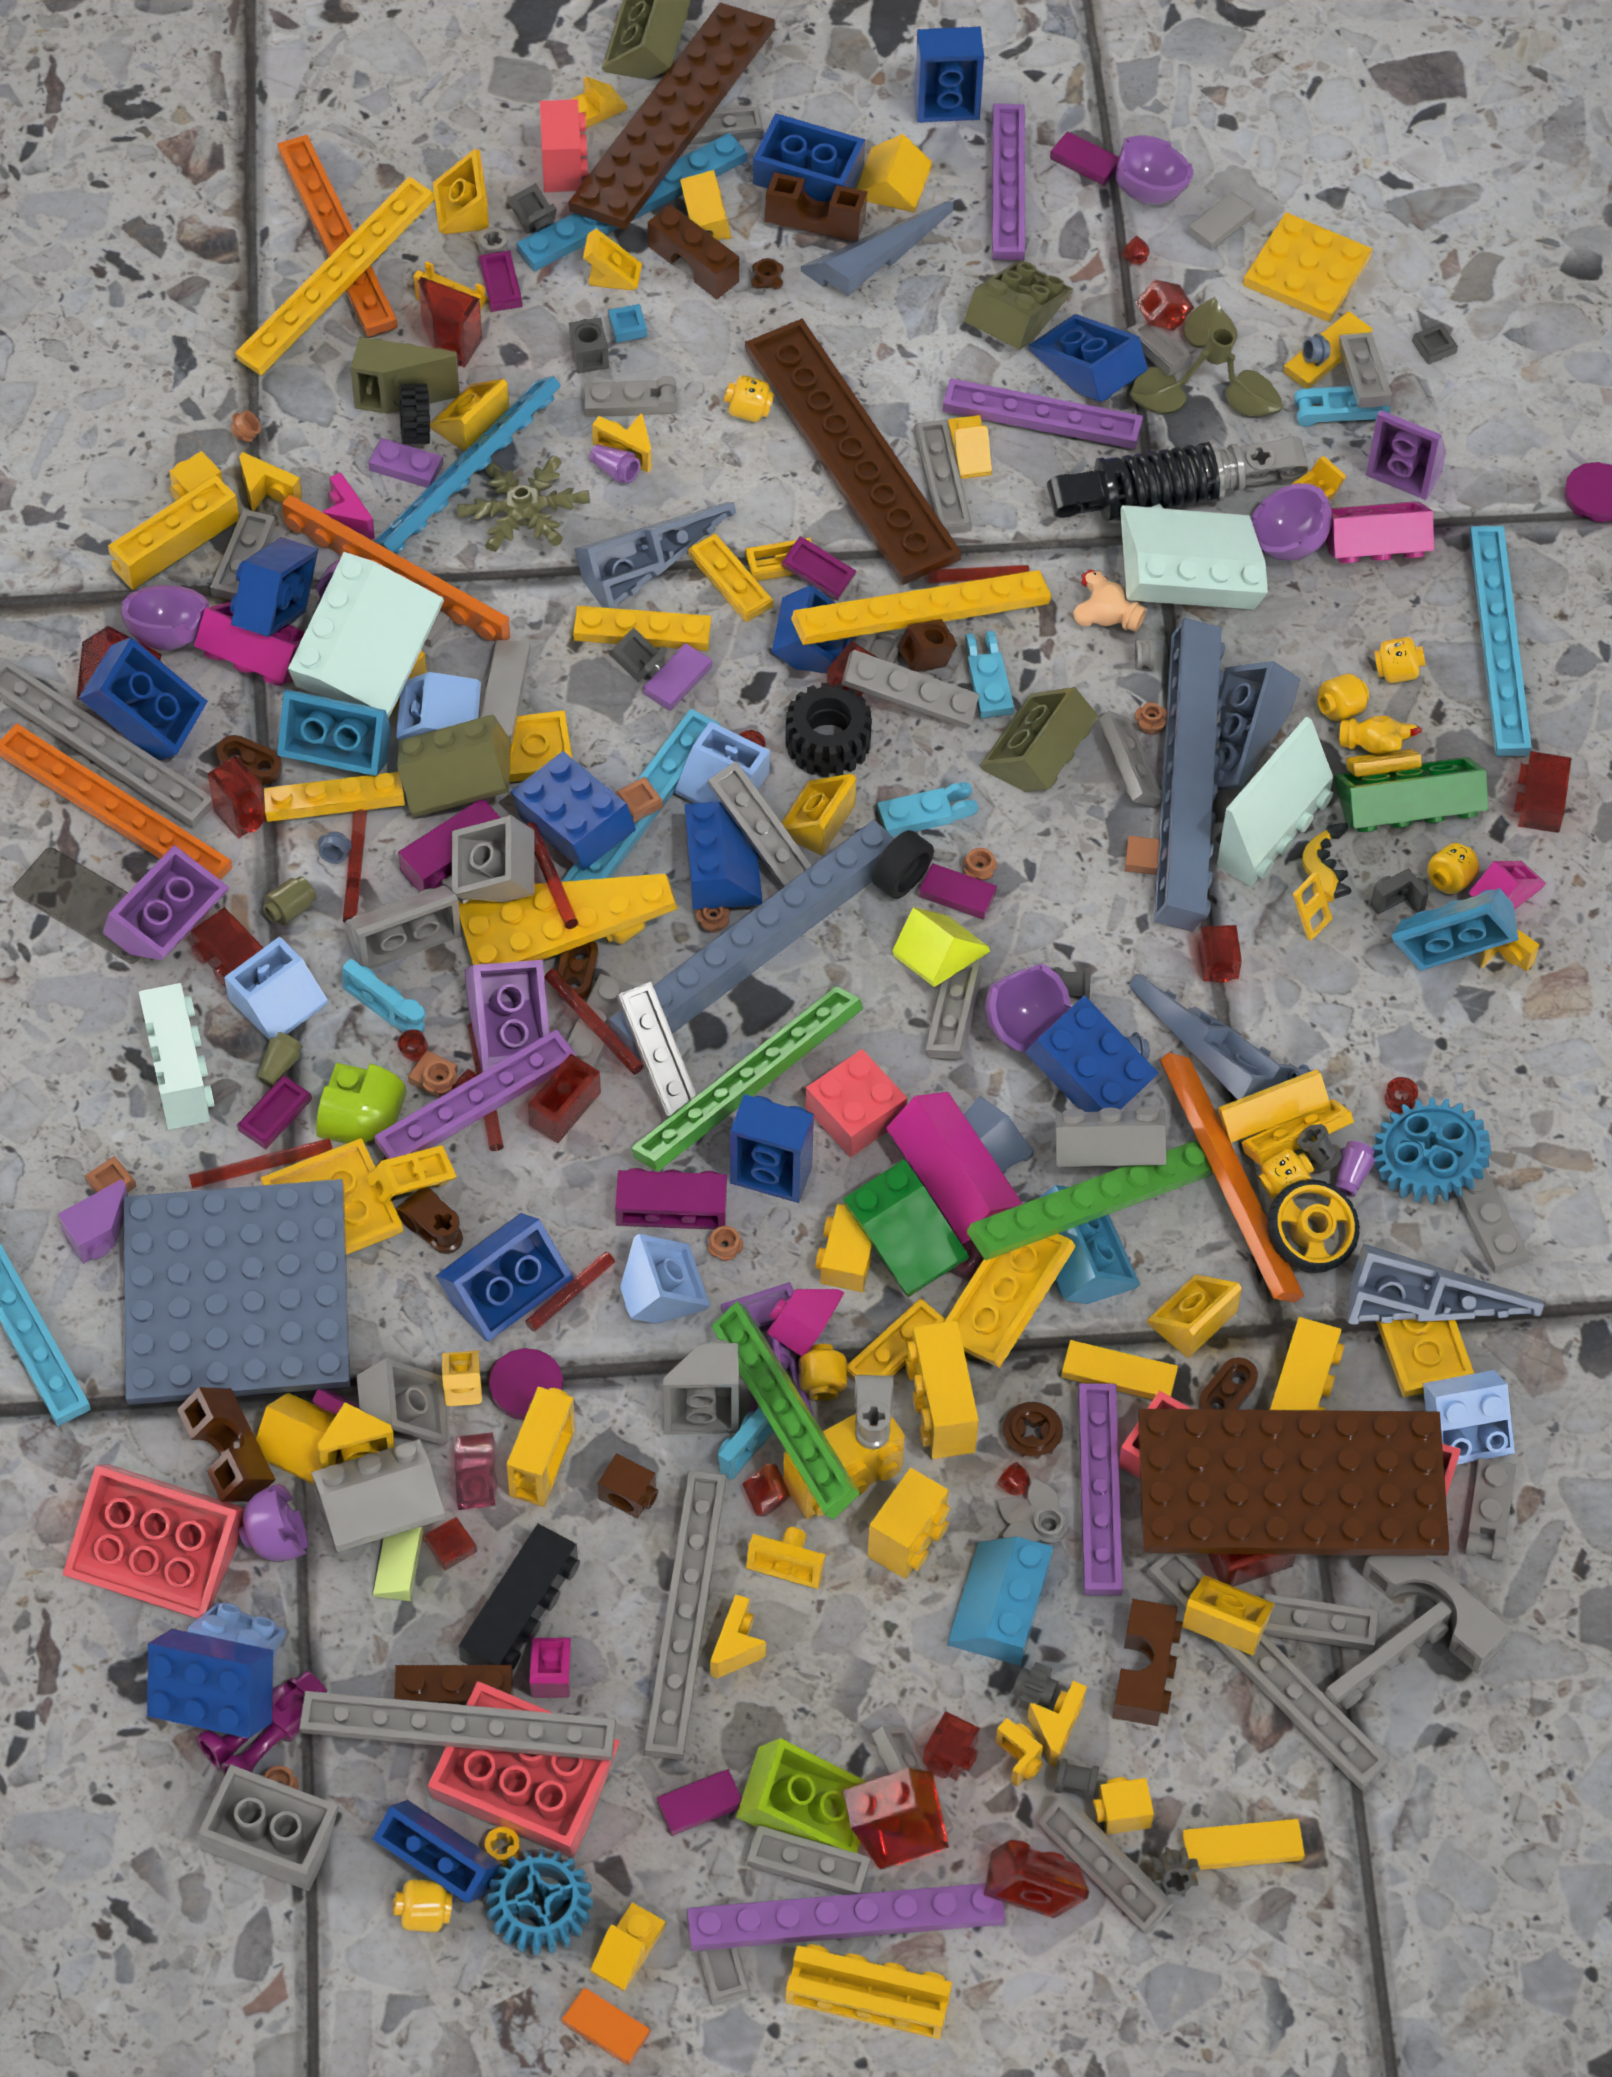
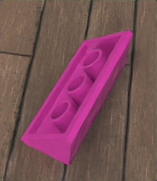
M949 1092L914 1096L887 1126L888 1133L961 1244L971 1240L966 1232L971 1223L1023 1204Z

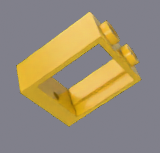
M537 1387L506 1464L510 1497L545 1507L575 1433L574 1399L563 1390Z

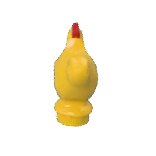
M1385 715L1373 716L1363 722H1358L1355 718L1342 720L1339 733L1340 747H1349L1350 750H1353L1359 745L1370 753L1384 755L1387 752L1400 750L1403 740L1421 733L1422 728L1415 724L1398 722Z

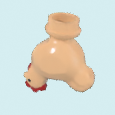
M1088 570V572L1081 575L1082 586L1087 587L1092 595L1090 599L1076 606L1073 612L1075 622L1081 626H1091L1093 623L1099 626H1111L1122 623L1124 630L1127 631L1129 629L1136 633L1144 621L1147 608L1141 606L1138 601L1130 603L1126 598L1125 588L1119 583L1109 581L1107 577L1102 575L1101 571Z

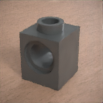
M601 318L570 322V347L577 374L609 369V350Z

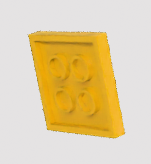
M1285 212L1244 276L1243 286L1330 323L1371 258L1373 248Z
M362 1138L260 1177L262 1185L342 1179L345 1201L346 1255L404 1232L403 1224L391 1199L384 1202L378 1200L379 1195L383 1193L382 1184L370 1187L366 1179L376 1167Z

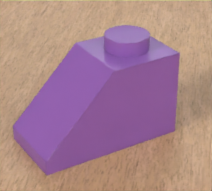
M122 1179L58 1213L62 1232L83 1264L91 1259H99L105 1256L111 1248L116 1246L124 1220V1196H128L126 1185Z

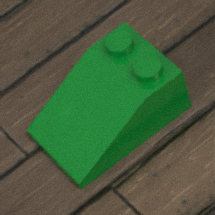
M904 1159L843 1198L847 1210L872 1243L873 1250L907 1297H910L969 1258L931 1196Z

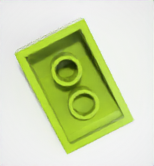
M778 1738L758 1747L736 1818L756 1828L760 1825L857 1853L877 1786L782 1738Z

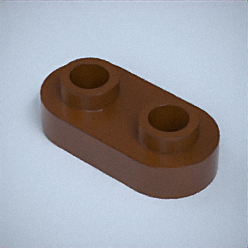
M239 735L227 736L217 745L216 752L220 766L232 773L259 784H270L276 781L282 773L281 758L277 756V752L273 749ZM233 755H238V756H240L239 758H236V759L230 758V757L233 756ZM263 768H269V770L260 771Z
M595 941L561 954L555 981L556 991L563 1000L578 1002L589 995L599 959L598 945ZM578 955L586 956V958L582 960L577 959L575 957ZM573 984L579 986L575 989L568 988L570 985Z
M1241 1357L1232 1358L1225 1362L1202 1391L1198 1408L1213 1409L1211 1407L1212 1404H1220L1223 1409L1238 1410L1256 1387L1258 1379L1256 1366L1248 1359ZM1239 1377L1244 1380V1383L1236 1384L1232 1379Z

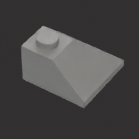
M388 1358L383 1359L357 1375L359 1409L390 1424L392 1430L440 1445L448 1443L441 1375Z

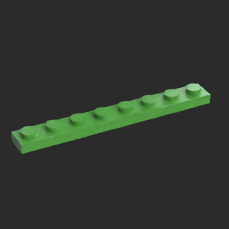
M835 986L633 1145L631 1150L634 1158L655 1171H660L738 1109L744 1094L749 1096L757 1094L863 1010L861 999Z
M1194 1140L1167 1150L1166 1165H1131L1121 1167L973 1222L966 1232L986 1261L1209 1177L1213 1171L1202 1148Z
M736 1301L711 1327L719 1340L738 1343V1365L741 1377L825 1515L834 1520L860 1495V1492L748 1309Z

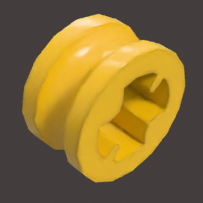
M507 1827L494 1828L485 1838V1852L502 1862L503 1867L508 1866L511 1855L517 1859L520 1855V1840L517 1833ZM506 1839L507 1845L513 1844L507 1848L506 1854H499L498 1848L494 1851L492 1850V1848L498 1846V1840Z

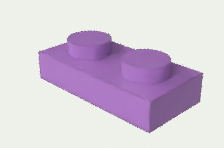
M384 438L380 439L369 461V471L428 488L436 480L443 466V456Z

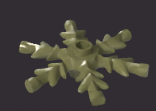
M555 455L549 458L543 470L539 467L534 468V479L528 478L531 486H518L519 479L513 481L512 470H508L504 474L495 462H491L486 466L485 471L493 479L489 480L487 484L498 488L495 491L496 493L507 495L506 499L497 501L494 497H491L489 502L475 498V504L473 505L457 504V513L459 518L475 514L473 518L475 520H479L488 514L493 518L501 511L507 513L506 517L495 521L498 524L497 526L487 531L488 535H494L485 544L486 549L496 552L504 538L512 541L514 537L513 529L519 530L520 527L518 525H528V529L535 527V538H540L544 534L552 546H558L561 544L563 537L554 528H559L561 524L550 520L552 515L541 513V510L547 506L557 511V506L572 510L574 508L572 503H590L589 490L573 493L574 489L570 487L558 494L557 490L552 491L548 496L540 494V491L552 487L549 484L550 482L560 477V474L554 471L560 467L562 461Z

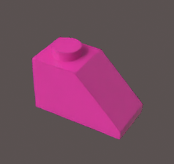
M1493 861L1470 890L1469 894L1474 897L1485 890L1500 888L1513 903L1515 910L1541 890L1546 882L1523 861Z
M795 1289L787 1301L780 1298L769 1314V1317L774 1319L767 1334L802 1357L821 1335L845 1293L840 1289Z

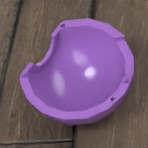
M1139 135L1127 137L1124 140L1117 165L1116 181L1129 197L1143 204L1160 205L1176 199L1188 187L1194 172L1192 163L1189 164L1181 153L1171 147L1170 142L1157 137Z
M1293 484L1278 489L1263 500L1251 518L1262 552L1276 560H1300L1314 553L1324 544L1331 528L1332 508L1322 489L1312 484Z
M158 585L142 588L127 595L122 601L121 615L130 634L141 644L157 650L172 651L191 644L196 639L204 610L209 607V603L204 595L193 589L181 586Z
M1045 964L1033 965L996 980L990 985L985 1002L987 1023L997 1040L1010 1049L1025 1052L1071 1008L1067 987L1060 976Z

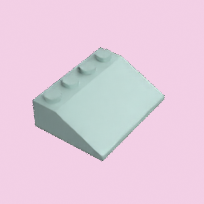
M1122 505L1120 508L1127 600L1254 610L1268 594L1266 562L1249 515Z
M344 552L288 667L295 686L331 699L386 710L389 718L442 607L444 599L374 561Z
M1305 717L1226 808L1217 866L1249 887H1252L1259 877L1262 879L1266 878L1273 868L1276 857L1279 854L1284 856L1289 851L1294 842V836L1299 831L1303 833L1307 830L1313 820V814L1318 808L1323 810L1333 796V792L1330 791L1333 775L1313 721L1310 718Z

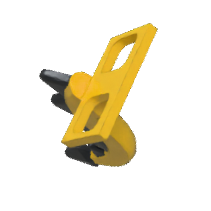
M1347 823L1327 826L1324 832L1318 834L1308 843L1302 854V867L1309 877L1292 895L1306 937L1310 941L1333 919L1328 902H1333L1334 899L1351 893L1349 886L1340 883L1348 877V871L1333 870L1337 865L1336 860H1325L1331 854L1328 850H1322L1332 846L1329 841L1330 839H1339L1348 830ZM1313 882L1312 891L1314 896L1304 905L1302 893ZM1321 908L1324 916L1323 920L1313 930L1310 920Z

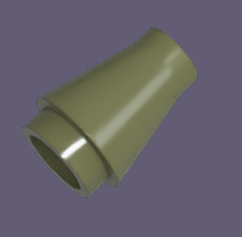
M278 1032L275 1038H270L260 1069L255 1077L261 1083L273 1087L301 1057L299 1052L302 1049V1045L293 1037Z

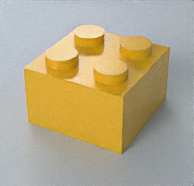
M910 1467L869 1525L867 1557L905 1580L913 1569L918 1571L928 1557L929 1551H927V1548L933 1540L939 1542L949 1526V1522L946 1521L951 1508L948 1505L949 1490Z

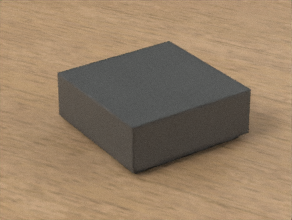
M1442 323L1413 335L1412 342L1428 364L1457 353L1458 345Z

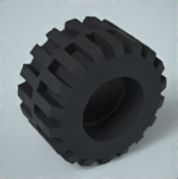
M821 683L820 688H816L814 685L807 687V693L800 691L796 695V701L791 700L788 712H786L785 743L790 758L796 759V765L800 769L807 767V773L812 775L820 772L821 777H829V773H835L836 776L843 775L844 770L852 772L856 769V763L862 764L866 759V754H869L872 730L870 707L866 706V700L862 696L856 697L855 690L852 688L844 690L843 685L837 683L835 687H829V683ZM823 725H833L844 731L835 735H824L813 729Z

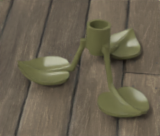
M1215 297L1198 306L1189 315L1184 324L1183 333L1187 342L1193 347L1204 348L1199 358L1184 377L1176 382L1173 374L1167 376L1158 367H1150L1135 379L1130 392L1133 400L1150 412L1158 414L1174 413L1180 410L1187 400V396L1181 387L1188 382L1203 361L1207 359L1208 362L1214 365L1227 362L1228 378L1233 384L1226 390V399L1229 405L1239 414L1259 417L1280 412L1283 408L1280 395L1263 375L1252 370H1243L1239 373L1238 377L1235 376V355L1231 351L1237 340V329L1232 320L1222 310Z

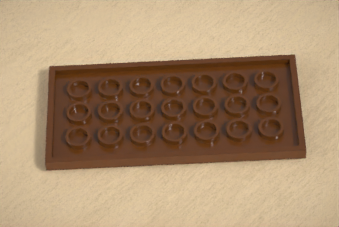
M1139 1409L1143 1553L1448 1556L1450 1546L1440 1411Z

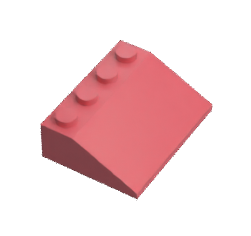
M96 1465L63 1575L199 1618L211 1608L240 1539L239 1527L244 1526L242 1518L245 1507L221 1501L220 1499L114 1465Z
M477 1681L466 1704L468 1706L553 1713ZM617 1739L614 1741L612 1761L446 1746L428 1784V1788L432 1798L498 1827L510 1828L519 1836L552 1850H558L560 1853L574 1859L591 1822L620 1742Z

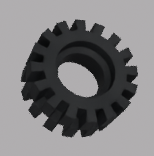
M400 384L399 415L402 443L429 444L430 404L427 384Z

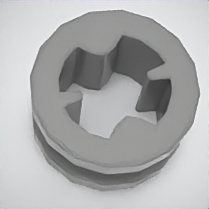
M491 227L479 234V251L481 255L508 251L507 235L502 229ZM493 241L499 242V244L494 243L495 246H490Z
M1140 639L1135 640L1134 656L1136 670H1141L1143 666H1147L1149 670L1154 669L1155 650L1153 639H1148L1146 643H1142Z

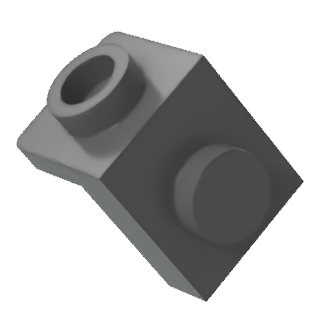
M536 183L508 198V204L527 234L535 230L538 232L554 223L553 220H555L557 209L554 204L549 205Z
M633 627L609 652V655L638 682L646 674L652 678L666 664L661 658L669 650L663 646L658 651Z
M1407 868L1392 877L1385 876L1380 879L1374 886L1370 905L1378 915L1405 900L1411 904L1417 913L1425 911L1429 895L1428 888L1421 878H1416L1412 871Z

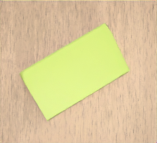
M423 1526L383 1538L373 1597L411 1602L424 1533Z

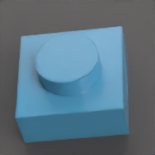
M640 304L608 310V319L615 343L647 337V327Z

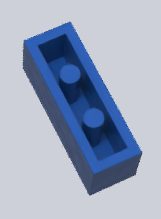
M409 1800L390 1806L372 1840L466 1903H471L485 1896L489 1889L490 1880L496 1877L497 1869L503 1864Z

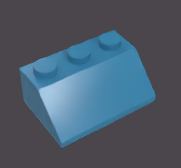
M285 689L283 693L277 756L377 776L388 762L391 727L386 710Z
M1500 888L1485 890L1479 895L1468 899L1451 901L1446 906L1437 909L1420 911L1412 917L1402 919L1392 933V939L1420 971L1519 940L1513 903Z
M1054 1185L1039 1198L1068 1187ZM1109 1214L1058 1233L1071 1239L1076 1245L1056 1277L1057 1290L1066 1301L1090 1304L1134 1290L1140 1286Z
M1017 1536L978 1542L947 1646L1021 1666L1051 1566L1053 1546Z

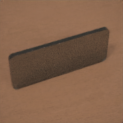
M55 848L45 849L13 885V892L17 897L125 962L134 964L141 958V956L130 955L103 934L108 913L128 892Z

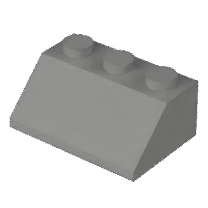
M444 885L435 889H425L418 895L402 901H392L385 907L371 912L359 913L352 919L345 921L348 941L359 965L367 966L370 969L461 937L458 898L454 892Z
M1141 1107L1136 1111L1104 1108L1099 1112H1084L1081 1109L1072 1108L1056 1113L1057 1167L1166 1165L1165 1110H1157L1154 1107Z
M715 1340L708 1344H699L663 1378L664 1435L737 1433L739 1431L738 1343Z
M420 1439L312 1472L319 1505L337 1552L446 1519L431 1465Z
M230 1764L197 1834L202 1851L310 1891L326 1857L339 1807L337 1804Z

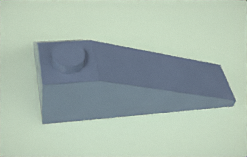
M1275 661L1225 667L1222 684L1218 693V698L1222 699L1220 722L1217 723V726L1220 727V748L1215 752L1219 756L1218 767L1214 773V783L1217 784V790L1244 787L1292 711L1301 679Z

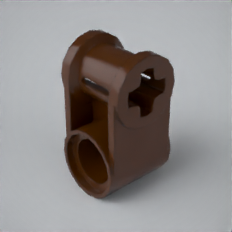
M429 1187L418 1189L396 1208V1212L403 1224L412 1232L417 1233L435 1251L442 1254H450L461 1247L463 1235L459 1228L460 1221L457 1213L440 1200Z

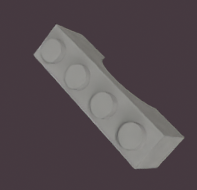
M1371 1555L1366 1560L1362 1576L1388 1599L1392 1600L1404 1595H1420L1435 1601L1437 1604L1443 1601L1452 1611L1450 1616L1452 1639L1448 1650L1476 1674L1507 1644L1512 1628L1509 1627L1505 1617L1499 1612L1491 1611L1479 1601L1477 1594L1471 1588L1461 1586L1451 1578L1449 1571L1437 1561L1432 1562L1427 1556Z

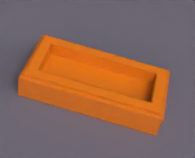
M585 1987L562 2018V2024L627 2066H629L651 2034L648 2027Z

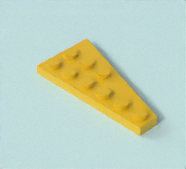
M666 873L534 884V895L507 902L472 899L463 904L458 901L460 921L473 965L544 960L678 909Z

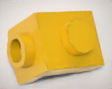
M1321 456L1310 472L1294 481L1291 485L1312 484L1322 489L1330 501L1337 494L1346 475L1325 456Z
M1006 1718L997 1728L995 1743L1019 1761L1013 1768L1011 1783L1018 1787L1024 1779L1030 1781L1040 1771L1043 1765L1041 1761L1043 1745L1035 1740L1034 1734L1021 1723L1015 1724Z

